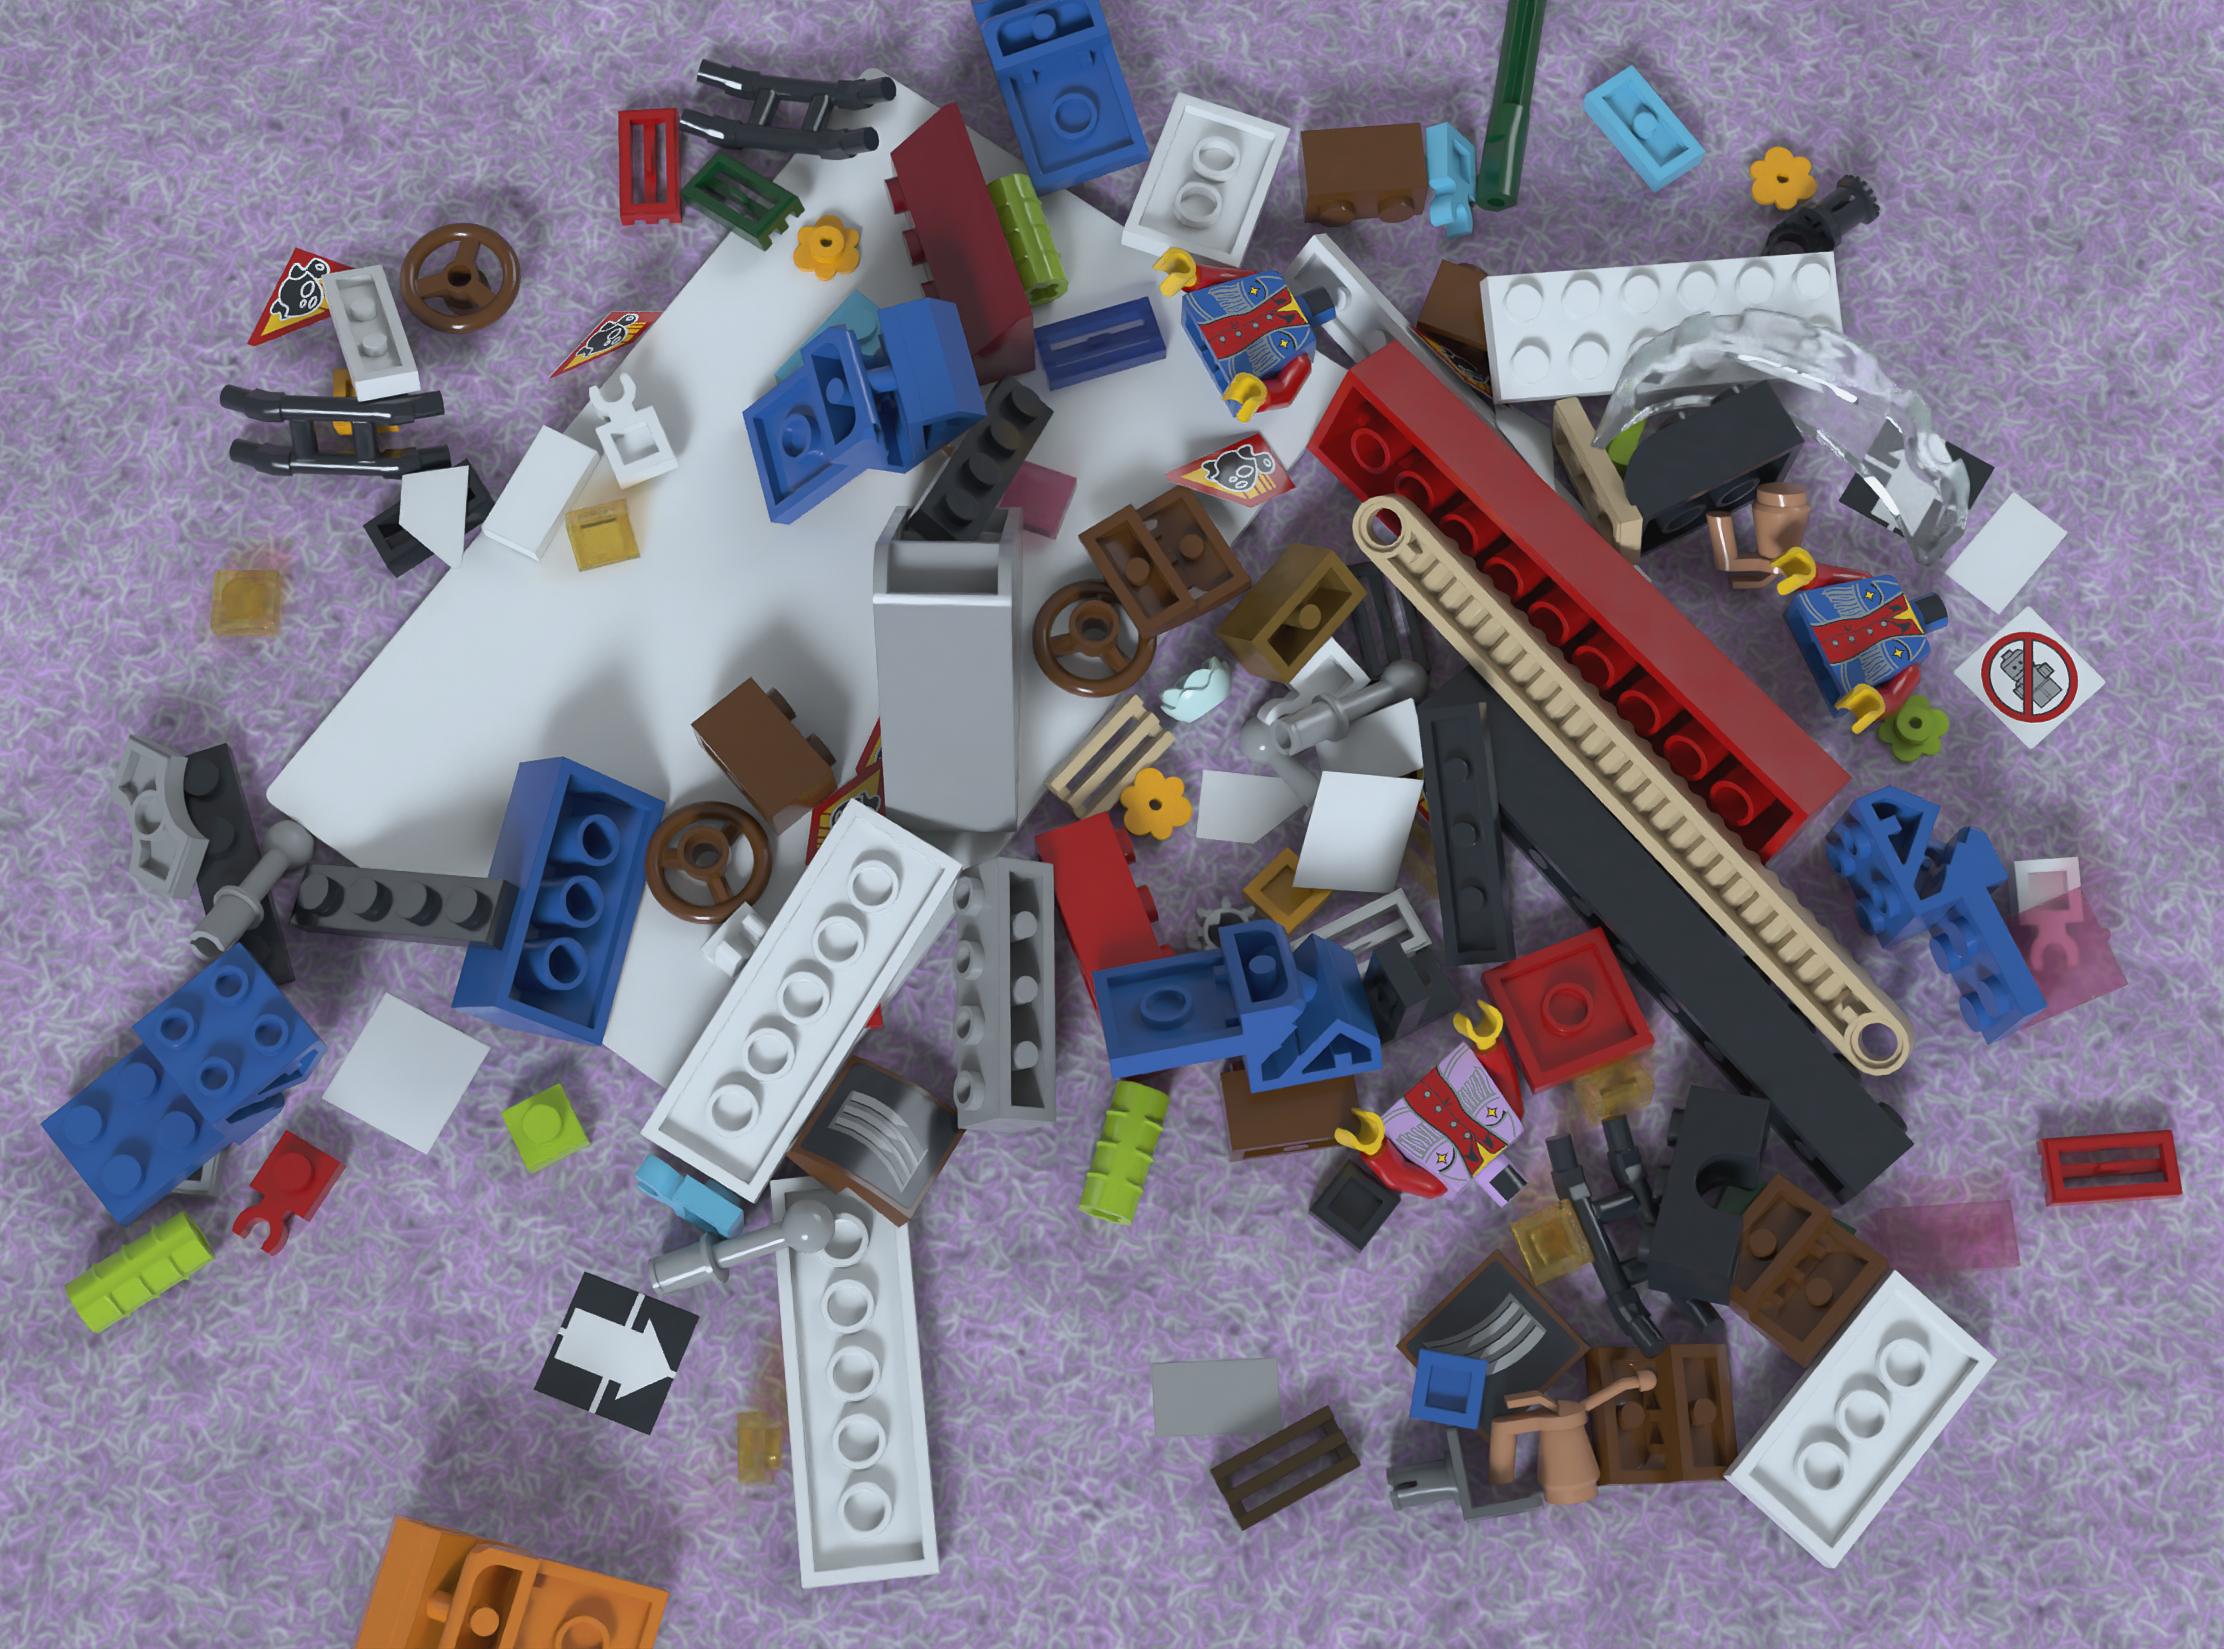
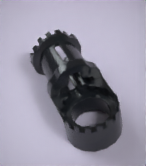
M1851 174L1849 176L1845 175L1837 182L1836 190L1818 203H1806L1794 214L1777 224L1767 237L1761 257L1777 256L1774 246L1782 241L1797 243L1805 253L1833 251L1841 244L1842 236L1860 223L1870 224L1879 217L1880 213L1878 211L1880 206L1874 203L1877 199L1876 197H1870L1874 191L1871 188L1866 191L1865 188L1868 183L1865 181L1861 182L1859 176L1854 178ZM1851 195H1853L1855 199L1850 201Z

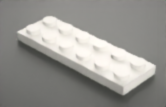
M1833 251L1488 276L1480 281L1494 404L1564 399L1574 396L1589 397L1759 383L1765 379L1768 382L1821 378L1839 376L1848 372Z
M851 798L640 1134L755 1204L785 1157V1152L816 1107L963 870V864L854 798Z
M812 1176L771 1180L773 1224L781 1222L786 1211L794 1203L805 1199H813L822 1202L831 1210L836 1225L831 1242L818 1252L802 1253L792 1247L776 1251L802 1588L808 1589L940 1574L909 1224L907 1222L898 1228L848 1187L835 1195Z

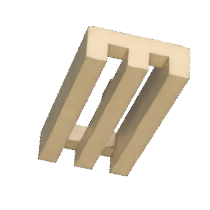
M1127 693L1043 782L1078 821L1105 811L1108 812L1120 799L1122 791L1134 784L1136 775L1142 769L1149 768L1176 740L1169 730L1163 729L1158 724L1160 720L1153 712L1146 711L1142 706L1144 702L1136 694ZM1132 717L1136 724L1106 753L1088 775L1070 791L1065 785L1122 725ZM1148 735L1150 739L1100 790V792L1086 806H1084L1082 803L1091 795V793L1109 776V774L1144 739V737Z

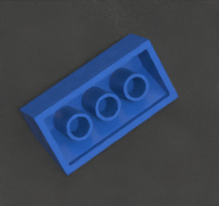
M564 756L520 762L487 877L504 879L519 887L520 890L502 951L467 948L451 1008L504 1028L589 1046H601L646 879L644 862L647 845L653 832L661 823L666 802Z

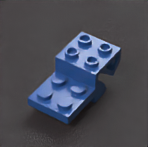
M970 0L1037 198L1150 160L1149 149L1113 48L1110 31L1099 0Z
M927 297L877 310L881 333L878 335L882 350L874 356L862 354L854 329L847 330L846 324L830 326L800 349L804 363L802 367L742 412L770 522L790 525L867 469L906 474L988 416L956 303Z
M1891 785L1855 799L1825 836L1828 841L1825 846V852L1833 872L1840 879L1847 878L1857 898L1854 903V909L1863 930L1869 936L1876 935L1882 949L1929 930L1932 936L1929 946L1936 965L1944 974L1951 973L1962 994L1959 999L1961 1013L1968 1026L1974 1032L1981 1031L1987 1045L2011 1036L2046 1009L2048 1005L1990 896L2009 878V875L1988 835L1982 829L1970 825L1961 828L1947 843L1931 838L1930 836L1941 806Z
M1262 919L1219 927L1221 948L1092 971L1112 1079L1242 1055L1251 1093L1383 1069L1380 1038L1354 954L1314 933H1311L1292 953L1285 927L1275 921Z
M240 942L134 1024L132 1029L143 1043L40 1124L116 1222L124 1227L129 1226L231 1142H235L240 1146L281 1113L285 1105V1097L281 1091L307 1081L328 1050V1046L251 952Z

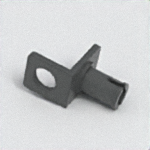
M1457 1426L1446 1428L1450 1450L1445 1451V1458L1395 1468L1393 1466L1386 1467L1387 1482L1391 1487L1417 1482L1416 1487L1389 1492L1394 1511L1454 1499L1456 1506L1461 1505L1464 1521L1470 1523L1545 1509L1541 1496L1475 1507L1461 1432Z

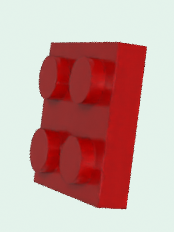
M1601 926L1499 965L1481 974V984L1491 1005L1497 1008L1502 1015L1503 1032L1532 1095L1653 1048L1656 1042Z

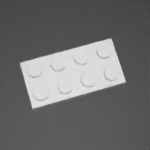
M1889 1270L1836 1332L1722 1476L1824 1567L1835 1568L1997 1359L1896 1270Z

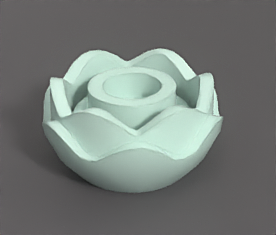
M1214 656L1205 660L1200 669L1180 677L1173 688L1159 693V697L1164 703L1160 706L1161 709L1174 719L1187 723L1193 722L1210 711L1231 694L1232 677L1227 662L1223 661L1221 663Z

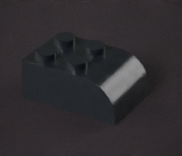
M1767 379L1747 389L1742 384L1734 385L1717 395L1711 401L1709 407L1693 415L1688 410H1684L1670 416L1657 427L1656 433L1650 435L1636 448L1629 460L1622 481L1627 500L1631 506L1636 505L1643 518L1640 558L1707 526V512L1725 511L1732 514L1752 504L1757 496V486L1760 484L1784 482L1805 440Z

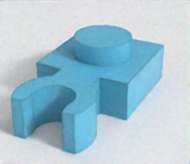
M1448 122L1426 128L1425 166L1428 185L1435 189V198L1430 204L1431 224L1434 227L1447 224L1446 235L1449 239L1471 234L1473 218L1468 203L1475 201L1476 147Z
M652 1154L648 1155L634 1174L635 1178L640 1180L637 1183V1187L641 1191L673 1208L676 1216L701 1232H713L720 1242L740 1236L745 1228L743 1210L738 1207L740 1199L728 1188L714 1180L708 1179L703 1185L689 1175L684 1178L671 1166Z

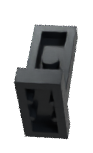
M1396 938L1373 950L1362 983L1378 1031L1381 1049L1460 1007L1462 1002L1430 947L1417 954L1414 951L1405 954Z

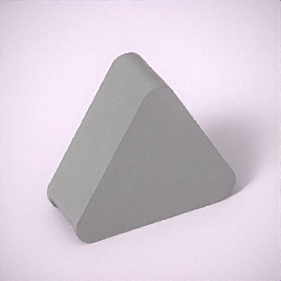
M896 506L875 544L873 563V614L886 818L907 831L1017 832L1023 594V507H996L975 541H927L905 523L916 506Z

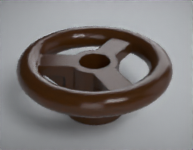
M451 223L429 231L410 248L401 266L400 291L408 310L427 327L449 334L472 333L492 325L511 308L520 288V264L512 246L496 231L475 223ZM460 241L455 260L448 263L442 273L418 279L422 264L433 251L445 244ZM481 244L489 248L497 256L502 267L503 279L497 295L491 291L485 274L479 270L476 263ZM462 280H470L465 286L455 287ZM433 297L443 298L447 308L459 316L440 313L431 308L424 300Z
M1104 579L1080 580L1057 590L1040 608L1032 629L1033 653L1042 672L1062 690L1081 697H1108L1130 688L1148 670L1157 647V636L1143 640L1139 632L1138 646L1132 660L1117 646L1120 621L1114 607L1116 603L1120 606L1121 604ZM1096 598V600H1089L1079 604L1072 611L1069 619V633L1051 637L1053 623L1063 609L1078 600ZM1098 628L1105 635L1101 639L1090 640L1084 636V633L1088 629ZM1081 652L1088 657H1099L1115 674L1101 679L1079 677L1067 671L1056 658Z
M700 801L675 810L657 826L649 840L645 853V877L656 901L673 916L695 924H718L726 922L744 902L752 907L760 899L771 877L773 856L771 844L765 830L752 815L740 807L726 802ZM702 820L726 822L720 831L711 826L694 827L682 836L677 848L668 847L673 837L681 829L692 823ZM745 835L753 852V869L745 887L734 896L724 874L731 862V850ZM712 851L718 854L716 861L710 866L703 867L696 864L698 857L704 852ZM664 869L683 870L690 877L706 882L715 905H698L682 899L668 884Z

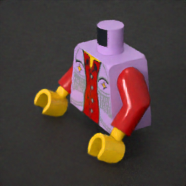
M1478 999L1477 1004L1481 1008L1483 1016L1477 1027L1473 1028L1468 1017L1460 1012L1453 1019L1456 1030L1473 1040L1471 1048L1463 1041L1381 1117L1367 1110L1352 1108V1113L1357 1115L1361 1121L1359 1134L1355 1137L1350 1131L1337 1127L1335 1138L1343 1146L1359 1150L1362 1160L1390 1189L1427 1199H1434L1443 1195L1448 1200L1453 1201L1472 1182L1476 1181L1503 1208L1530 1182L1504 1155L1524 1132L1521 1122L1525 1109L1515 1065L1503 1038L1499 1035L1503 1027L1502 1015L1497 1008Z

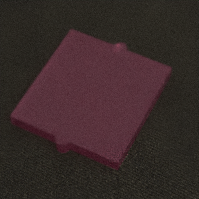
M2081 886L2003 920L2048 1005L2046 1009L2022 1026L2020 1030L2128 985V981L2108 943L2111 932L2107 928L2100 927Z

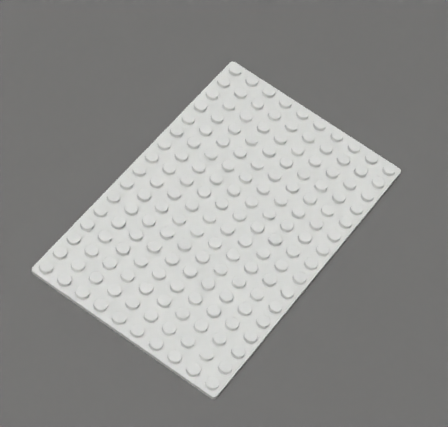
M869 68L858 79L865 78L866 80L890 76L877 68ZM892 77L890 78L894 81L897 91L892 101L877 103L871 108L857 111L841 110L837 106L833 108L826 129L839 130L848 128L853 130L873 127L879 136L878 148L875 151L860 153L853 158L844 160L821 159L818 155L796 153L773 182L798 196L805 211L798 218L791 214L787 216L785 220L789 228L782 235L775 231L769 235L773 244L766 252L735 233L730 232L599 389L604 400L608 402L618 401L624 395L619 375L627 373L633 379L639 394L640 403L638 410L653 405L679 467L621 490L595 430L596 427L609 422L602 420L596 414L590 400L563 434L597 450L601 460L540 561L486 536L482 530L463 553L462 568H450L268 787L266 792L267 799L276 809L302 825L312 835L359 868L487 878L519 763L564 756L665 801L666 804L661 822L675 810L700 801L726 802L740 807L752 815L765 830L771 844L773 856L772 872L768 885L752 908L768 923H773L808 867L805 866L812 810L781 835L777 836L701 748L691 724L752 677L765 693L773 687L785 698L797 716L791 723L805 739L814 733L827 746L837 761L831 767L837 790L857 776L855 768L880 716L873 614L875 544L895 507L916 506L948 458V455L942 450H938L906 474L867 469L790 525L770 522L742 412L777 386L775 373L856 289L881 309L923 299L920 284L928 280L922 264L914 267L911 266L902 237V231L910 228L904 213L893 214L887 197L884 179L893 177L890 153L940 108ZM966 126L986 185L997 178L1015 173L1029 176L1024 162ZM1066 189L1038 197V200L1042 201V212L1047 225L1051 227V236L1056 250L1061 254L1060 261L1069 283L1067 286L1068 290L1053 302L1030 307L1033 314L1036 370L1013 376L1023 386L1033 390L1041 401L1050 407L1054 413L996 506L1023 507V594L1017 832L1048 793L1049 789L1044 785V780L1103 720L1123 693L1120 692L1102 698L1081 697L1068 693L1046 677L1033 653L1032 629L1035 618L1045 601L1057 590L1070 583L1086 579H1104L1080 543L1078 535L1129 504H1132L1135 510L1179 485L1169 482L1164 475L1165 473L1257 433L1261 435L1282 468L1288 474L1307 449V444L1348 371L1315 350L1312 373L1291 406L1283 409L1256 412L1247 423L1240 422L1237 417H1233L1226 403L1221 399L1220 392L1181 325L1182 296L1187 293L1181 289L1175 296H1164L1159 285L1169 275L1164 271H1155L1152 267L1160 257L1122 245L1124 226ZM761 196L756 200L757 203L769 210L774 206L773 203ZM747 214L744 215V217L748 218L749 220L753 221L754 223H757V222H758L757 220H755L754 218L750 217L749 215H747ZM834 215L842 221L844 229L852 228L858 232L860 242L855 249L859 253L860 264L852 273L840 274L836 272L832 280L821 281L816 277L815 271L804 272L798 269L793 260V253L796 247L800 245L797 233L802 227H814L820 217ZM998 381L980 386L983 401H985ZM963 433L951 441L950 444L955 447ZM1191 489L1230 548L1234 546L1266 503L1248 508ZM1096 598L1078 600L1063 609L1053 623L1051 637L1069 633V619L1072 611L1079 604L1089 600H1096ZM1116 603L1114 609L1120 621L1117 646L1132 660L1138 646V631L1123 607ZM1098 628L1088 629L1084 633V636L1090 640H1098L1105 635ZM1169 631L1157 635V647ZM1081 652L1056 658L1067 671L1079 677L1101 679L1115 674L1099 657H1088ZM702 820L692 823L681 829L670 841L668 847L677 848L682 836L694 827L711 826L720 831L726 822ZM908 831L963 864V870L1000 856L1017 834V832ZM745 835L731 850V862L724 874L734 896L745 887L753 869V852ZM712 851L704 852L698 857L696 864L703 867L710 866L716 861L718 854ZM664 869L668 884L682 899L698 905H715L706 882L690 877L683 870ZM645 879L602 1044L667 1090L735 982L712 963L700 949L725 922L709 925L695 924L673 916L656 901ZM957 879L881 1000L882 1012L956 915L953 906V892ZM870 1028L863 1029L844 1062Z

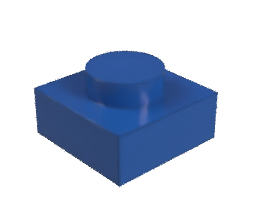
M1421 1348L1409 1417L1477 1430L1479 1428L1489 1360Z

